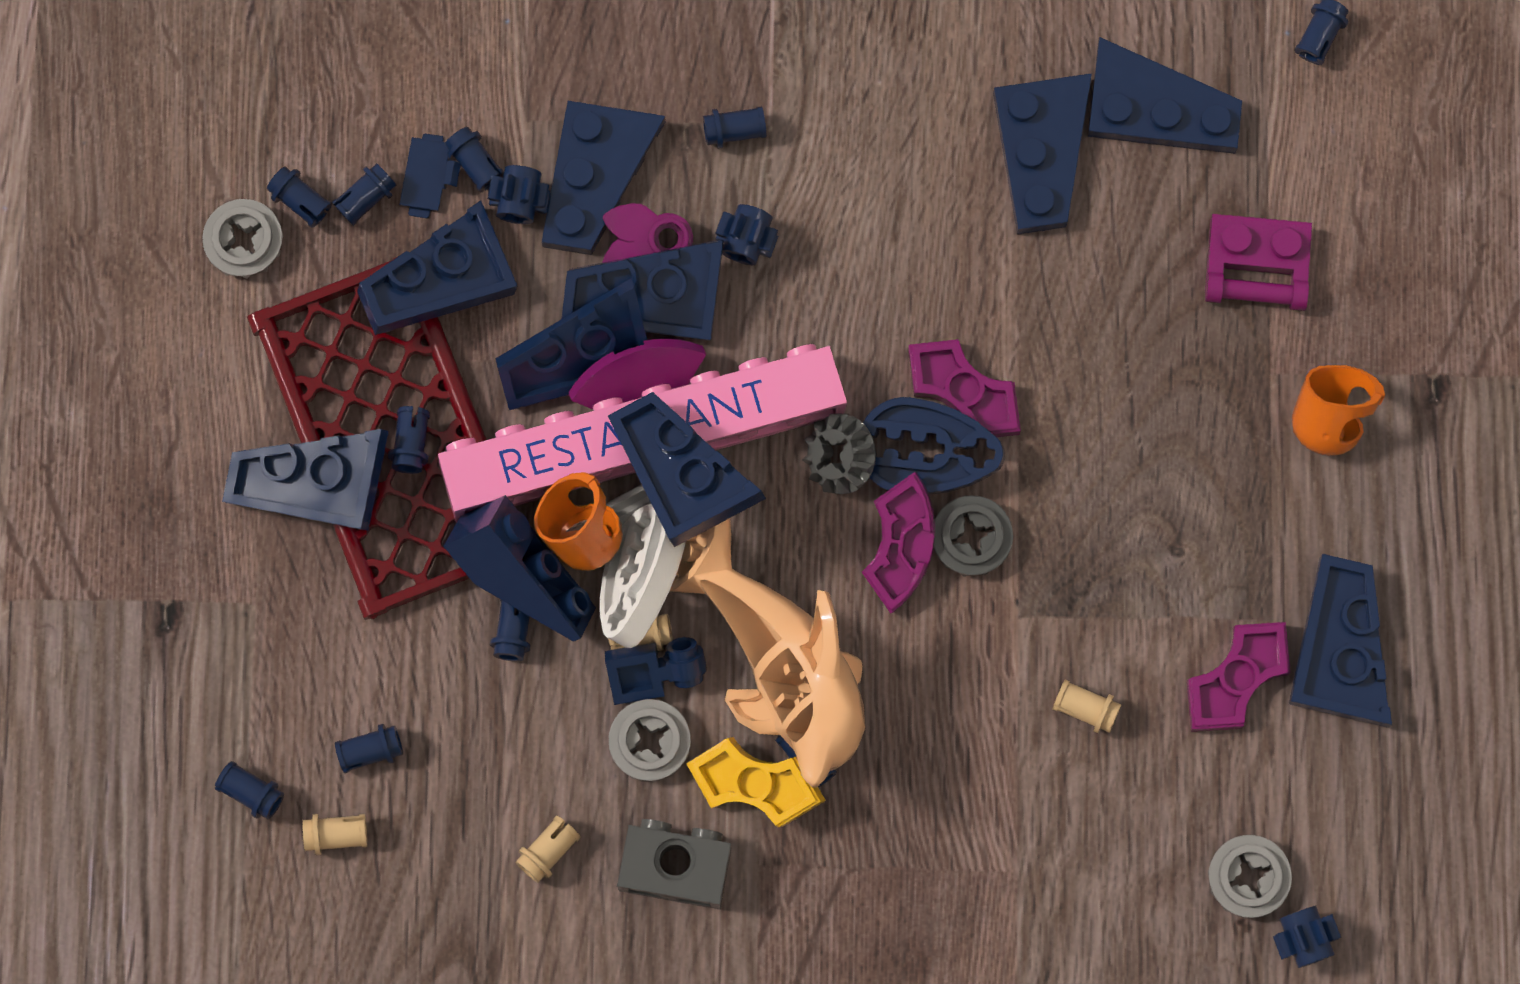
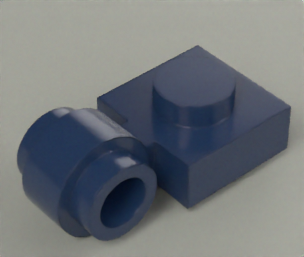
M682 637L669 642L666 646L667 651L660 658H658L655 643L605 651V664L614 705L664 697L663 681L665 680L673 682L679 688H690L700 684L704 679L703 675L707 671L703 648L697 645L695 639Z

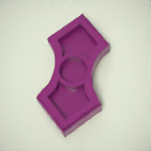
M959 339L908 345L914 397H927L941 401L976 420L995 437L1020 435L1021 428L1015 382L994 380L975 370L965 358Z
M1286 622L1235 625L1233 627L1231 648L1226 659L1213 671L1187 680L1191 732L1242 729L1245 723L1246 706L1253 692L1268 680L1289 675L1290 662Z

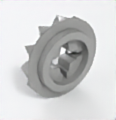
M237 199L221 205L210 215L204 226L202 237L204 251L211 264L221 270L226 276L234 275L248 279L250 275L258 272H267L269 265L275 258L280 256V248L284 236L278 218L267 206L255 200ZM232 224H235L238 229H242L246 234L253 230L256 232L251 238L255 251L253 254L249 250L246 251L242 246H238L235 249L231 248V245L236 242L233 234L234 230L231 227Z
M645 699L631 703L619 712L611 725L609 749L616 765L633 779L655 782L674 775L688 757L691 742L688 724L683 715L666 702ZM637 723H640L643 729L647 728L650 733H655L658 730L662 731L668 727L669 730L664 732V736L659 740L663 758L660 759L657 754H653L649 749L631 754L641 742L639 729L636 726Z
M1242 835L1230 839L1215 852L1208 870L1211 894L1225 911L1241 916L1244 919L1270 914L1285 901L1291 888L1292 872L1286 855L1275 843L1261 836ZM1239 856L1242 857L1244 863H1247L1251 870L1258 868L1262 870L1267 867L1270 869L1257 881L1259 898H1257L1254 891H1251L1248 885L1239 886L1237 884L1232 887L1230 885L1242 873L1240 866L1242 862Z

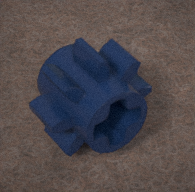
M509 165L505 167L503 178L492 175L487 199L490 200V206L498 207L496 216L506 222L526 225L533 223L535 212L546 214L550 191L548 184L540 183L542 173L526 166Z
M739 204L734 215L723 212L715 232L717 234L716 240L724 239L722 254L735 262L751 266L757 264L759 255L771 258L779 237L777 236L778 230L770 227L773 217L762 209L745 204Z
M1312 906L1279 919L1284 932L1273 936L1281 960L1294 956L1297 967L1302 968L1335 955L1330 942L1342 937L1333 914L1321 918L1317 907Z

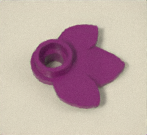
M630 203L609 210L602 218L607 228L618 238L607 250L602 263L693 244V232L689 223L677 214L664 213L657 216L645 205ZM663 229H672L677 235V242L672 248H665L659 243L658 237Z

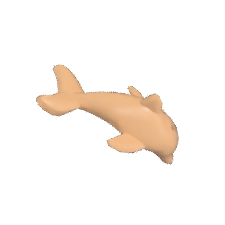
M730 518L686 541L680 565L670 591L706 594L723 615L742 646L758 688L727 689L725 702L737 721L758 734L781 735L795 751L802 778L811 787H818L826 779L829 771L839 768L852 758L865 730L864 705L858 688L862 677V662L858 657L840 651L837 618L829 592L817 590L813 618L786 597L732 569Z

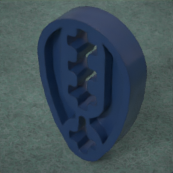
M911 397L890 399L875 407L863 421L873 438L878 437L879 430H886V436L889 439L901 441L904 433L910 432L914 442L924 444L928 442L929 435H936L937 443L945 446L944 454H936L931 463H927L926 455L918 451L910 452L908 460H901V453L890 448L885 449L883 457H876L874 469L870 476L873 482L885 490H890L909 475L917 472L929 495L952 492L972 486L997 473L1005 461V449L997 437L971 417L956 409L933 401ZM980 440H986L987 448L995 451L994 460H985L984 468H976V461L971 457L955 454L957 449H976Z

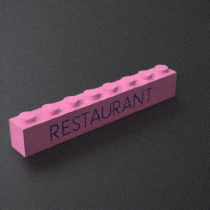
M815 344L796 347L788 351L787 358L768 363L765 357L756 358L742 363L738 366L739 371L720 376L719 371H709L694 376L690 379L691 384L671 389L670 384H662L646 389L641 393L642 397L654 392L715 451L813 424L816 421L825 419L829 414H844L847 405L830 346L816 349ZM610 398L596 403L593 406L594 411L574 416L572 411L559 412L545 418L544 425L526 430L522 424L512 425L498 430L495 433L496 438L476 443L474 438H466L448 444L446 446L447 451L439 453L438 459L455 522L458 521L460 516L505 495L514 506L542 499L546 490L558 479L571 473L586 472L595 476L599 483L636 473L608 415L638 399L623 403L622 398Z

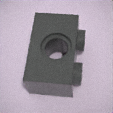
M642 819L640 827L628 825L617 883L619 892L721 910L732 849L731 843L722 842V833L701 828H692L691 836L672 833V824L651 819ZM673 849L685 851L691 859L687 871L677 876L669 875L661 868L663 856Z

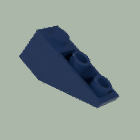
M506 495L460 516L443 547L471 581L574 642L581 639L596 606L590 600L587 592L579 587L560 563L559 558L546 546L530 526L527 518L516 509Z

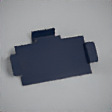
M425 133L422 139L414 137L411 139L399 203L402 206H409V216L429 218L430 210L439 211L442 189H446L447 185L457 187L461 164L448 160L447 153L449 149L445 145L446 142H443V136Z

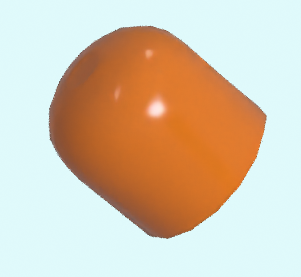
M1326 365L1311 369L1304 380L1293 410L1292 425L1294 434L1302 445L1318 454L1335 456L1352 450L1364 433L1363 424L1359 418L1374 414L1378 405H1381L1385 397L1383 385L1368 372L1347 365ZM1355 387L1364 388L1371 399L1357 405H1348L1347 402L1351 390Z
M586 472L571 473L558 479L546 490L534 515V528L540 538L562 563L575 570L590 571L602 567L612 560L623 540L622 523L614 509L606 505V496L597 478ZM576 487H586L593 491L594 504L575 505L568 495ZM587 520L580 530L567 531L574 524Z

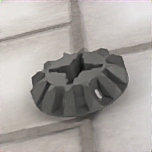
M829 414L825 419L814 422L815 429L811 435L804 439L808 444V454L802 459V461L809 465L812 472L809 480L819 483L822 486L823 492L849 494L857 491L868 481L875 465V444L870 431L862 421L849 414ZM846 444L843 447L844 450L839 455L843 463L829 464L830 458L834 454L831 445Z
M972 495L959 497L946 504L935 519L933 550L946 568H950L964 577L988 574L1003 564L1011 550L1013 529L1010 519L997 503L988 498ZM964 517H967L969 524H972L975 531L993 530L987 533V536L981 538L979 556H977L975 550H972L969 543L960 544L958 542L952 544V542L957 541L959 537L964 535Z

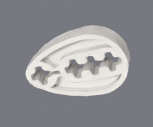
M652 504L639 508L622 525L623 540L621 546L612 560L605 564L602 576L600 619L603 634L608 639L626 648L638 645L658 616L677 574L686 543L684 542L676 547L672 545Z

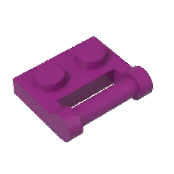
M1212 214L1209 231L1205 302L1221 303V299L1287 304L1290 310L1306 311L1309 295L1308 278L1312 223ZM1234 269L1291 275V285L1224 279L1223 270Z

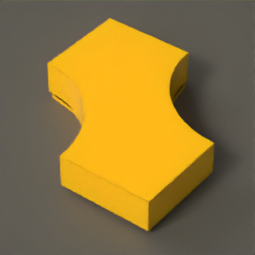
M734 737L723 740L686 763L711 808L718 807L727 802L747 803L765 812L777 827L789 824L826 801L819 787H811L802 778L797 757L778 763L762 761L742 749Z

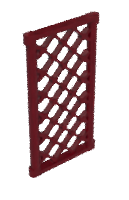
M389 262L273 307L255 311L247 317L253 335L260 336L301 443L321 440L318 431L325 433L324 438L355 435L341 428L346 412L353 404H358L376 412V418L370 431L377 430L384 418H392L397 421V414L389 411L388 405L396 388L399 386H406L423 394L420 408L425 409L428 402L432 399L444 402L450 401L456 415V419L451 422L448 429L444 432L427 427V433L439 438L441 445L433 462L422 466V469L427 472V476L417 495L409 496L391 487L397 472L391 468L387 479L383 482H378L377 489L380 493L373 507L368 531L361 529L357 531L356 528L333 524L361 596L357 603L364 620L375 619L391 609L470 579L461 567L432 579H427L436 556L446 555L452 558L448 551L442 547V541L449 526L455 522L452 508L443 510L426 503L424 495L434 477L443 478L442 472L438 468V454L444 452L448 444L466 438H474L476 443L487 440L438 317L419 322L421 328L414 333L409 341H402L386 333L375 335L371 327L352 319L360 301L357 292L359 283ZM355 291V296L345 314H337L320 306V304ZM308 309L306 319L298 332L292 333L286 330H278L276 321ZM317 314H323L341 323L333 343L329 346H323L306 338V332L313 317ZM351 327L373 336L365 357L359 360L338 351V346L345 331ZM423 338H425L428 346L421 344ZM283 341L289 342V347L287 349L285 348ZM381 341H388L405 349L404 357L394 373H388L370 364L374 351ZM302 346H309L326 354V359L320 372L314 378L302 375L296 376L290 361ZM414 354L433 357L438 374L432 378L427 386L417 385L402 377L410 357ZM335 359H341L358 367V373L354 382L347 391H341L323 383L330 363ZM368 372L391 381L388 392L383 402L379 405L369 403L355 395L362 377ZM441 383H443L446 391L439 389ZM301 386L307 387L305 394H303ZM319 391H327L344 399L337 419L333 423L314 422L308 404L313 401ZM412 417V421H411V426H412V427H413V423H414V417ZM460 428L462 430L464 437H460L457 435V431ZM385 447L384 454L388 455V451L391 449ZM388 495H394L412 504L410 514L401 528H394L377 520L378 511L384 498ZM420 509L430 510L445 518L438 538L433 542H427L409 533L415 515ZM374 527L384 529L398 537L391 556L385 561L375 558L368 559L361 543ZM406 541L415 542L430 550L429 558L420 574L415 575L395 566L396 557L402 544ZM372 568H376L379 571L377 577L374 576ZM392 573H397L416 583L414 586L384 598L379 589Z

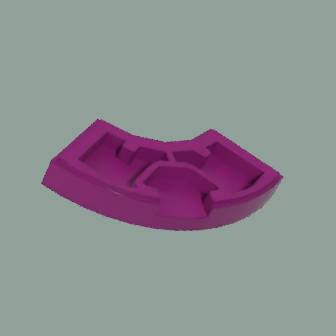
M678 339L643 341L644 345L629 348L617 354L611 352L602 357L579 377L568 393L571 401L593 409L596 403L610 398H622L623 403L638 399L642 396L641 393L657 385L670 384L671 389L686 386L690 383V379L693 378L705 358L706 352L703 346Z
M917 472L912 473L874 500L882 521V541L875 558L862 571V574L890 614L901 607L918 588L927 572L934 549L935 518L927 489Z

